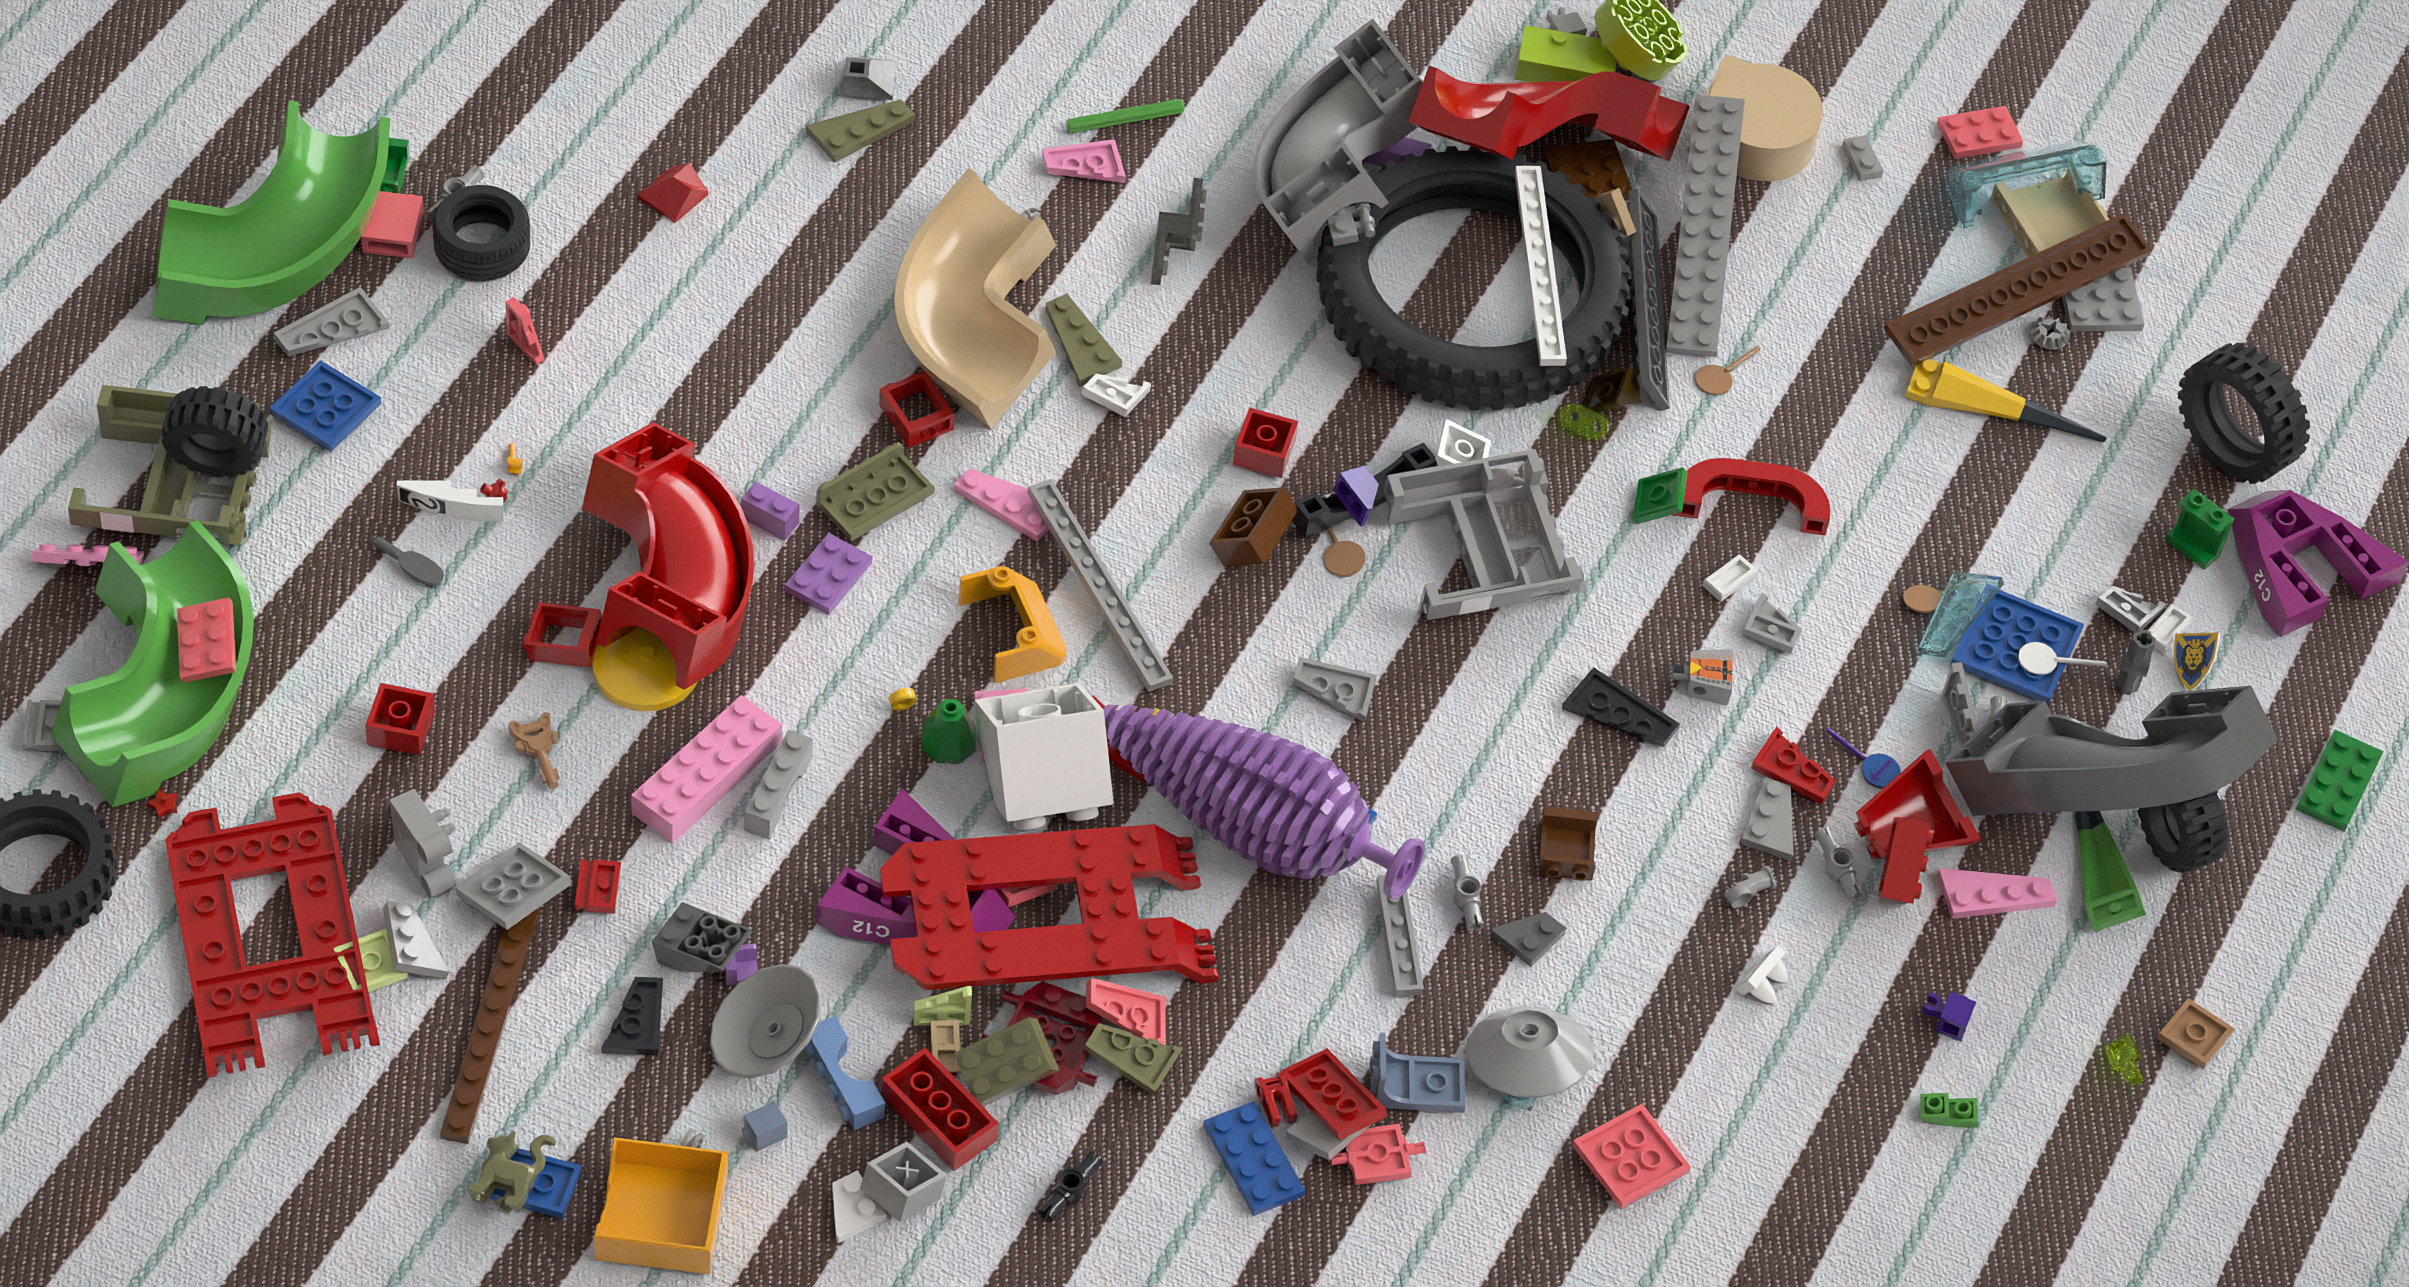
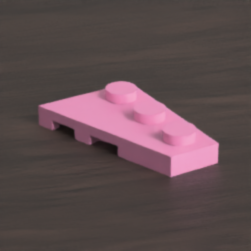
M1115 140L1042 149V158L1047 174L1125 183L1126 175Z

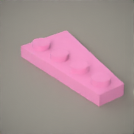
M42 543L32 551V562L69 564L70 560H75V564L81 566L96 565L97 561L102 562L103 565L109 546L97 545L92 550L83 549V545L78 544L67 545V548H56V544ZM124 547L139 565L144 563V551H137V547Z
M1939 868L1937 873L1951 919L2055 907L2057 902L2049 878Z

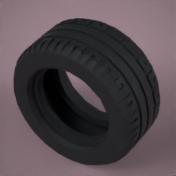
M473 185L458 189L448 195L434 212L432 226L436 256L447 270L461 278L473 281H489L505 277L515 271L529 254L531 244L530 219L527 209L516 196L502 188L491 185ZM481 222L496 224L507 231L502 238L494 242L482 244L467 242L456 234L461 228L469 224Z

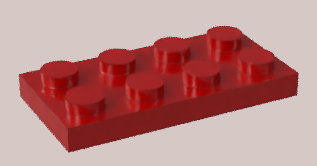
M1328 1048L1280 1071L1284 1072L1289 1089L1338 1140L1387 1117L1386 1108Z

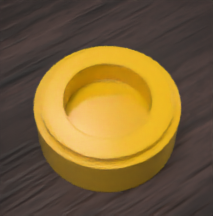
M902 688L893 692L888 700L893 710L900 711L913 706L917 698L912 688Z

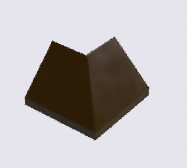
M1630 365L1592 378L1578 414L1580 418L1619 411L1641 404L1642 401L1633 367Z

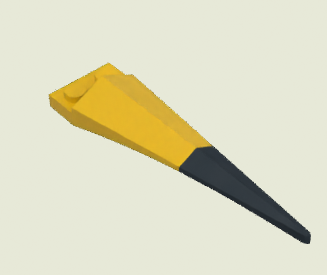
M1928 359L1915 365L1904 396L1926 406L1969 411L2018 420L2099 442H2105L2107 439L2102 434L1946 361L1942 364Z

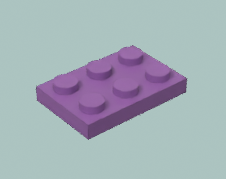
M828 533L787 581L785 592L829 615L873 563V556Z

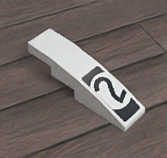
M397 481L398 501L449 517L476 521L504 522L503 497H477V489H451L450 481Z

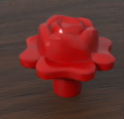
M498 479L491 485L484 483L480 488V493L486 495V497H503L504 503L507 499L508 490L504 488L505 481Z

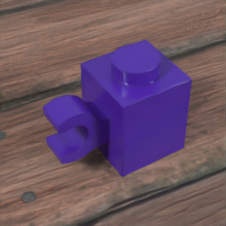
M1950 992L1947 1002L1944 1004L1939 995L1929 993L1926 1001L1934 1004V1006L1924 1004L1922 1013L1927 1016L1940 1018L1935 1032L1962 1041L1976 1001L1964 995Z

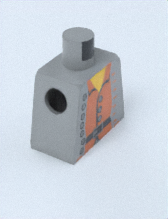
M1693 650L1690 652L1687 665L1673 664L1672 679L1686 681V694L1689 697L1728 705L1732 693L1733 650Z

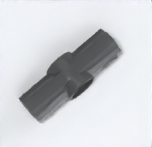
M2141 629L2140 632L2134 633L2129 648L2124 650L2120 672L2116 680V687L2119 688L2122 694L2130 695L2133 692H2137L2142 678L2147 676L2156 638L2151 635L2150 631Z

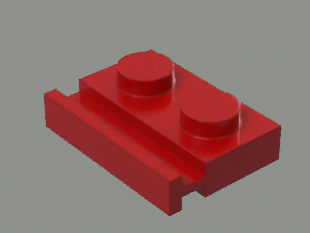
M581 859L575 911L587 909V912L615 914L621 862L605 860L588 862L585 859Z

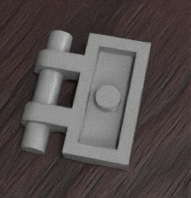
M1358 202L1352 206L1348 205L1338 210L1326 220L1334 246L1358 242V234L1365 233L1367 237L1375 235L1374 228L1376 225L1374 218L1369 214L1371 211L1369 202ZM1360 217L1361 220L1354 222L1353 218Z

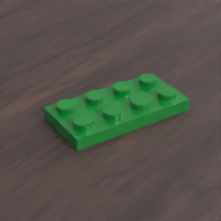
M2335 729L2298 802L2296 810L2345 832L2384 751Z

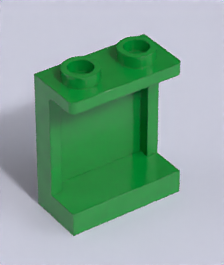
M389 138L388 158L380 188L381 192L401 194L410 159L409 140Z
M2193 489L2179 501L2178 506L2182 511L2178 522L2166 534L2164 540L2205 570L2220 557L2234 518L2196 489Z

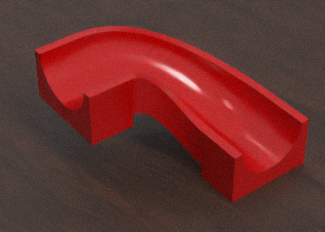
M652 422L600 450L593 456L582 509L627 532L634 540L638 549L641 572L634 573L608 589L596 643L605 648L634 631L637 627L651 631L669 649L676 667V686L685 690L724 664L735 648L740 636L753 583V544L745 515L732 491L709 467L693 458L696 444Z

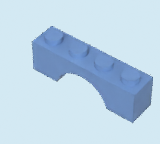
M833 1016L818 1023L810 1042L804 1047V1051L807 1056L813 1057L815 1070L820 1078L824 1077L826 1080L827 1090L831 1099H836L839 1103V1111L845 1122L849 1121L853 1130L883 1119L885 1117V1102L873 1081L855 1080L847 1076L839 1067L840 1059L847 1053L848 1037L836 1016Z

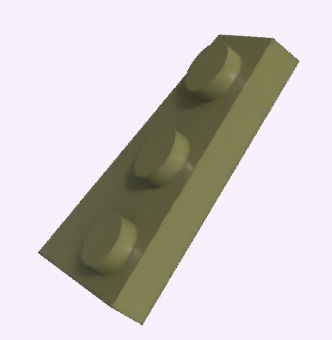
M1099 1023L1082 1049L1153 1095L1183 1048L1175 1045L1172 1047L1151 1038L1147 1040L1133 1036L1131 1032Z

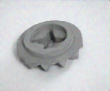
M2048 315L2045 319L2039 317L2036 322L2032 323L2030 336L2040 347L2056 350L2068 343L2070 331L2067 330V323H2060L2059 318L2053 320ZM2050 329L2054 330V332L2049 334V336H2046L2047 331H2049Z

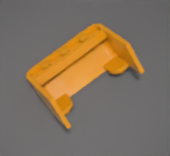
M1004 566L961 576L959 584L958 603L960 606L1010 593L1025 625V628L1021 629L1016 636L1018 648L995 654L994 683L1057 667L1063 664L1066 659V646L1037 584Z

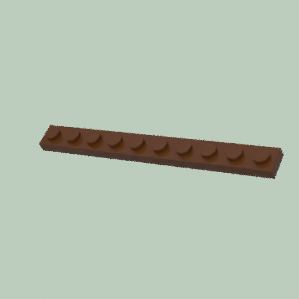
M540 907L508 930L505 928L503 930L440 1131V1139L469 1144L541 911Z

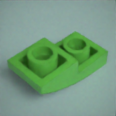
M1948 1093L1920 1094L1921 1121L1951 1127H1978L1977 1098L1949 1099Z

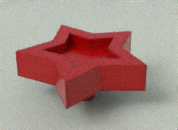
M158 789L156 798L146 802L147 807L156 810L158 819L166 813H178L175 806L178 793L166 794Z

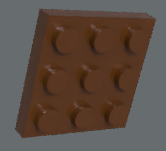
M1607 139L1543 148L1542 154L1548 171L1552 173L1560 171L1567 176L1569 184L1578 183L1585 189V197H1596L1620 188L1624 201L1629 200V190H1632L1615 140Z

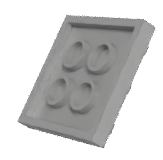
M2122 268L2062 296L2070 332L2142 331L2145 324L2131 268Z
M519 842L457 885L455 890L457 896L508 930L566 889L572 882L568 874Z

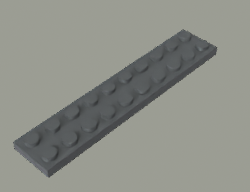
M1636 188L1629 190L1627 209L1636 230L1635 233L1631 234L1632 239H1629V246L1633 253L1630 264L1634 271L1632 286L1635 290V296H1633L1632 300L1636 309L1634 323L1638 335H1635V342L1639 349L1636 360L1640 368V374L1637 375L1640 387L1642 389L1645 388L1651 403H1655L1659 410L1664 411L1670 409L1658 222L1656 214L1640 190Z

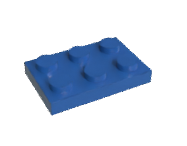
M521 1148L510 1159L528 1165L534 1163L529 1151ZM544 1155L546 1159L544 1169L536 1177L534 1187L529 1191L528 1199L522 1208L563 1219L581 1175L582 1165ZM496 1188L489 1199L497 1201L498 1198L504 1197L506 1191Z

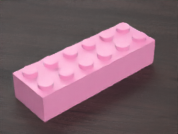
M741 695L631 795L632 814L673 844L781 744L782 724Z

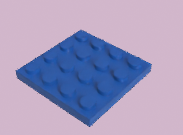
M1987 585L1952 657L1950 665L1962 662L1964 671L2035 700L2045 701L2048 705L2067 663L2057 662L2055 669L2051 673L2035 675L2024 670L2018 660L2019 651L2028 643L2039 642L2052 648L2057 657L2070 658L2084 624Z

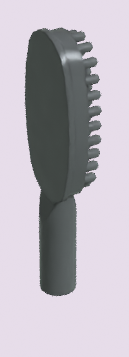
M377 537L374 540L373 545L398 560L402 570L411 578H414V580L430 587H437L443 581V570L428 557L414 551L403 552L381 537Z

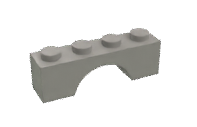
M790 730L787 731L745 810L744 831L770 840L780 821L782 809L793 782L798 776L803 777L813 758V738Z

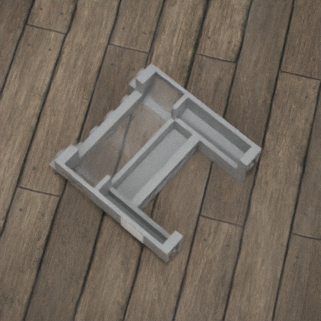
M1536 449L1387 475L1384 494L1387 504L1390 505L1387 516L1388 525L1447 514L1473 589L1439 595L1435 582L1425 584L1418 612L1427 614L1428 620L1588 591L1582 567L1577 565L1575 557L1565 558L1563 540L1560 536L1558 537L1555 518L1553 515H1550L1548 510L1546 491L1549 481L1545 473L1544 462L1542 458L1538 457Z

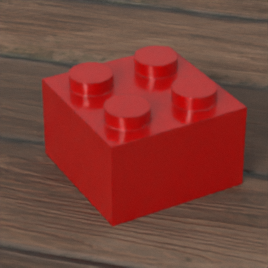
M1249 407L1235 444L1232 465L1282 478L1296 441L1298 421Z
M380 683L365 725L367 745L420 755L435 714L434 693Z

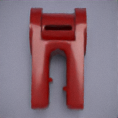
M1278 1072L1275 1076L1265 1079L1262 1077L1255 1078V1091L1271 1128L1277 1127L1280 1124L1279 1106H1276L1275 1101L1280 1103L1283 1117L1286 1118L1287 1122H1296L1297 1111L1284 1072Z

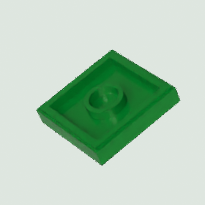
M1684 467L1638 480L1633 520L1636 524L1682 512L1688 473Z

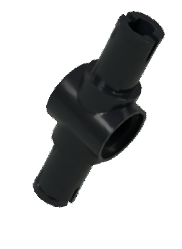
M1089 1151L1077 1167L1065 1169L1060 1173L1058 1184L1051 1192L1052 1196L1038 1210V1214L1043 1220L1048 1216L1046 1222L1052 1223L1064 1207L1077 1204L1081 1200L1083 1189L1090 1182V1177L1103 1164V1159L1100 1155L1097 1154L1093 1158L1095 1152ZM1072 1185L1075 1186V1188H1068L1066 1186Z

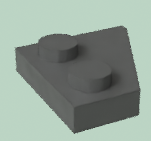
M1543 912L1492 929L1490 936L1532 967L1565 935L1567 928L1547 912Z

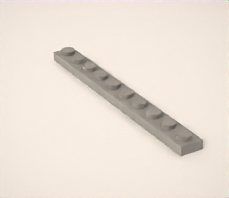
M1050 479L1029 486L1028 495L1148 692L1172 684L1173 676L1053 480Z

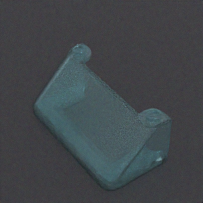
M2072 140L1950 166L1946 171V185L1962 229L1973 226V218L1976 214L1982 215V206L1976 191L1984 184L2068 167L2078 194H2082L2083 191L2088 192L2092 195L2093 201L2105 199L2107 160L2100 147L2085 141Z

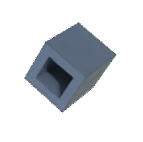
M773 1101L745 1114L744 1127L741 1128L746 1142L748 1144L752 1143L756 1151H760L787 1138L788 1122Z

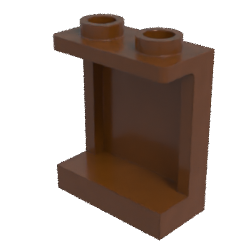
M1544 806L1540 829L1538 875H1545L1551 878L1563 877L1578 881H1592L1596 867L1594 854L1598 812Z

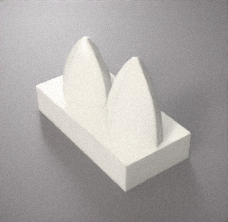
M1777 945L1766 952L1735 989L1742 996L1750 992L1764 1002L1776 1004L1774 990L1766 976L1778 982L1788 981L1787 970L1781 961L1785 952L1781 947Z

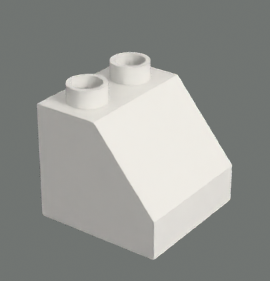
M1080 683L975 700L978 732L995 805L1007 822L1013 821L1014 828L1024 830L1039 828L1046 824V815L1066 812V818L1069 820H1089L1099 815L1098 807L1113 804L1104 710Z

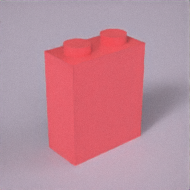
M380 191L372 217L361 236L362 252L413 258L424 214L423 196Z

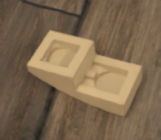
M959 1020L931 1021L932 1055L950 1073H961L953 1054L961 1050Z

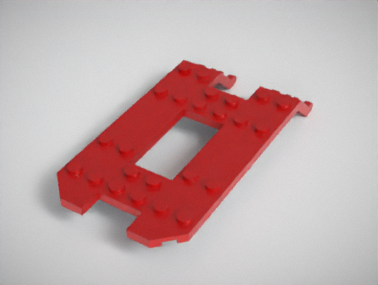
M300 792L272 797L276 820L221 829L217 807L189 812L182 819V824L175 833L171 832L165 839L208 1078L217 1077L216 1064L225 1062L226 1073L228 1074L234 1073L232 1065L234 1060H238L239 1071H245L247 1069L245 1058L250 1057L254 1058L255 1068L266 1067L257 1019L313 1009L323 1056L332 1055L331 1042L333 1041L340 1042L341 1051L343 1052L349 1051L347 1043L349 1038H352L354 1050L361 1048L360 1036L368 1035L371 1047L380 1045L332 810L324 805L319 806L311 802L309 797ZM286 871L303 956L246 967L230 881ZM351 941L353 942V947L343 951L335 952L333 949ZM344 956L357 985L361 984L362 989L353 990L347 978V970L341 965L338 957Z
M1155 824L904 843L880 868L879 874L883 898L911 896L917 937L891 939L890 948L893 968L902 975L907 974L916 981V985L924 990L1175 970L1200 984L1216 982L1219 980L1217 969L1200 968L1210 967L1216 963L1215 956L1213 955V946L1209 944L1197 945V943H1208L1211 940L1210 930L1195 929L1173 917L1139 919L1131 879L1158 877L1181 890L1200 888L1201 881L1199 876L1183 875L1193 874L1198 871L1195 853L1179 852L1191 850L1194 847L1193 839L1189 836L1177 837ZM1075 883L1082 924L974 932L967 891Z

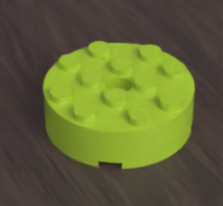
M1605 0L1596 9L1594 19L1597 31L1602 39L1601 44L1606 51L1612 53L1618 60L1620 67L1624 70L1629 69L1636 75L1650 81L1661 80L1686 57L1687 44H1684L1681 40L1683 31L1673 15L1658 0Z

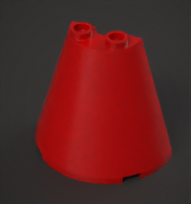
M1931 748L1922 753L1856 812L1858 821L1854 823L1858 835L1861 838L1865 836L1869 844L1866 848L1873 860L1886 857L1894 817L1930 824V830H1934L1931 846L1925 847V852L1972 845L1981 840L1969 816L1963 817L1943 781V770Z

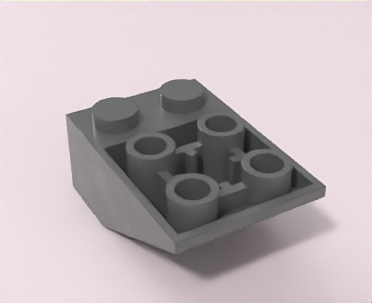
M682 902L652 940V945L658 963L680 972H722L751 935L752 929Z

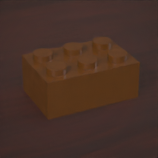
M1284 487L1243 490L1209 544L1223 566L1264 564L1276 544L1280 541L1286 528L1291 524L1298 509Z

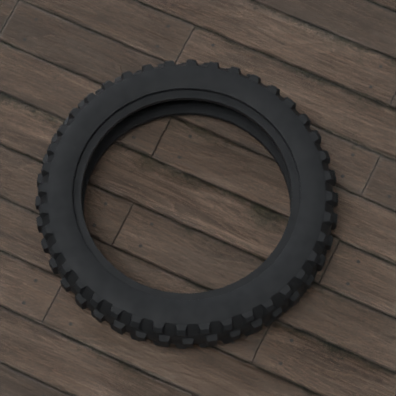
M1447 146L1444 152H1436L1434 148L1425 149L1421 156L1416 157L1412 153L1406 154L1401 157L1400 163H1395L1391 160L1383 164L1381 170L1377 172L1373 170L1368 173L1389 202L1383 208L1369 202L1371 208L1369 214L1374 218L1376 225L1373 237H1367L1365 233L1358 234V242L1334 246L1328 225L1324 227L1321 246H1319L1317 255L1316 281L1319 283L1320 300L1325 306L1324 312L1327 321L1335 325L1334 335L1339 341L1347 343L1346 351L1352 357L1359 356L1361 358V366L1368 372L1376 370L1379 372V379L1387 385L1392 382L1398 384L1399 391L1407 395L1411 392L1421 394L1422 401L1431 403L1434 399L1445 401V407L1454 408L1456 404L1467 405L1469 410L1476 411L1479 410L1480 406H1491L1494 411L1503 410L1505 404H1513L1515 408L1525 407L1530 400H1535L1538 403L1548 400L1550 393L1554 392L1560 395L1568 391L1569 385L1581 383L1586 379L1587 372L1595 371L1600 366V360H1604L1612 350V343L1617 342L1621 334V328L1625 326L1632 294L1629 291L1632 273L1628 266L1627 250L1621 247V234L1617 229H1612V218L1608 213H1601L1599 211L1600 203L1594 197H1585V189L1578 183L1569 184L1567 176L1562 172L1552 173L1547 170L1545 163L1538 161L1532 164L1525 161L1524 155L1518 153L1511 160L1489 152H1483L1471 146L1468 151H1459L1456 146ZM1516 166H1541L1550 240L1569 262L1579 288L1580 298L1576 306L1562 321L1567 357L1566 365L1540 366L1536 338L1512 345L1480 347L1442 340L1415 328L1395 313L1379 294L1369 270L1368 259L1379 241L1401 223L1424 213L1437 210L1479 209L1495 212L1521 221L1515 168ZM1356 217L1353 218L1354 222L1360 221L1361 218Z

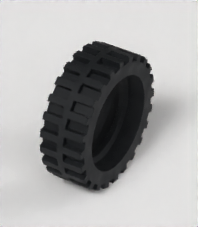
M2237 342L2234 345L2228 343L2191 365L2183 373L2185 377L2180 379L2179 386L2182 389L2178 391V399L2182 401V405L2178 407L2180 414H2183L2185 418L2183 425L2185 429H2189L2192 435L2190 437L2192 443H2197L2201 449L2199 453L2204 458L2208 457L2212 461L2211 465L2216 470L2221 468L2224 471V475L2229 478L2236 476L2238 482L2244 483L2248 480L2249 484H2256L2259 481L2264 482L2300 458V455L2307 449L2305 444L2310 439V435L2306 433V430L2310 428V421L2305 419V414L2308 411L2306 405H2302L2300 401L2302 395L2299 389L2295 390L2291 383L2293 379L2290 375L2286 376L2281 371L2282 366L2278 362L2273 363L2269 360L2270 355L2264 351L2258 353L2256 347L2249 345L2245 348L2244 343ZM2223 383L2237 390L2251 405L2260 421L2264 435V444L2247 434L2234 419L2225 400Z
M33 789L32 795L22 796L20 791L13 793L14 798L6 802L3 797L0 798V852L19 839L33 835L48 834L72 840L80 845L86 854V864L79 875L70 883L57 890L29 895L15 893L0 886V928H4L6 936L15 938L16 934L20 933L25 935V940H34L35 935H45L46 940L54 938L53 933L63 931L65 935L72 933V926L78 923L82 927L90 922L89 915L92 912L98 915L103 910L102 900H110L112 896L111 885L114 886L116 884V862L109 828H106L102 815H95L93 806L88 802L82 806L79 804L77 796L70 794L68 798H64L61 796V791L52 790L51 794H42L41 789Z

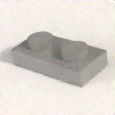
M1866 135L1843 140L1842 147L1859 181L1882 177L1884 170Z

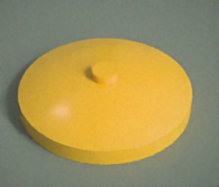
M637 627L634 631L605 648L598 645L592 663L593 676L600 691L615 704L635 711H657L671 707L685 699L697 684L696 682L685 690L676 686V667L669 649L658 636L642 627Z

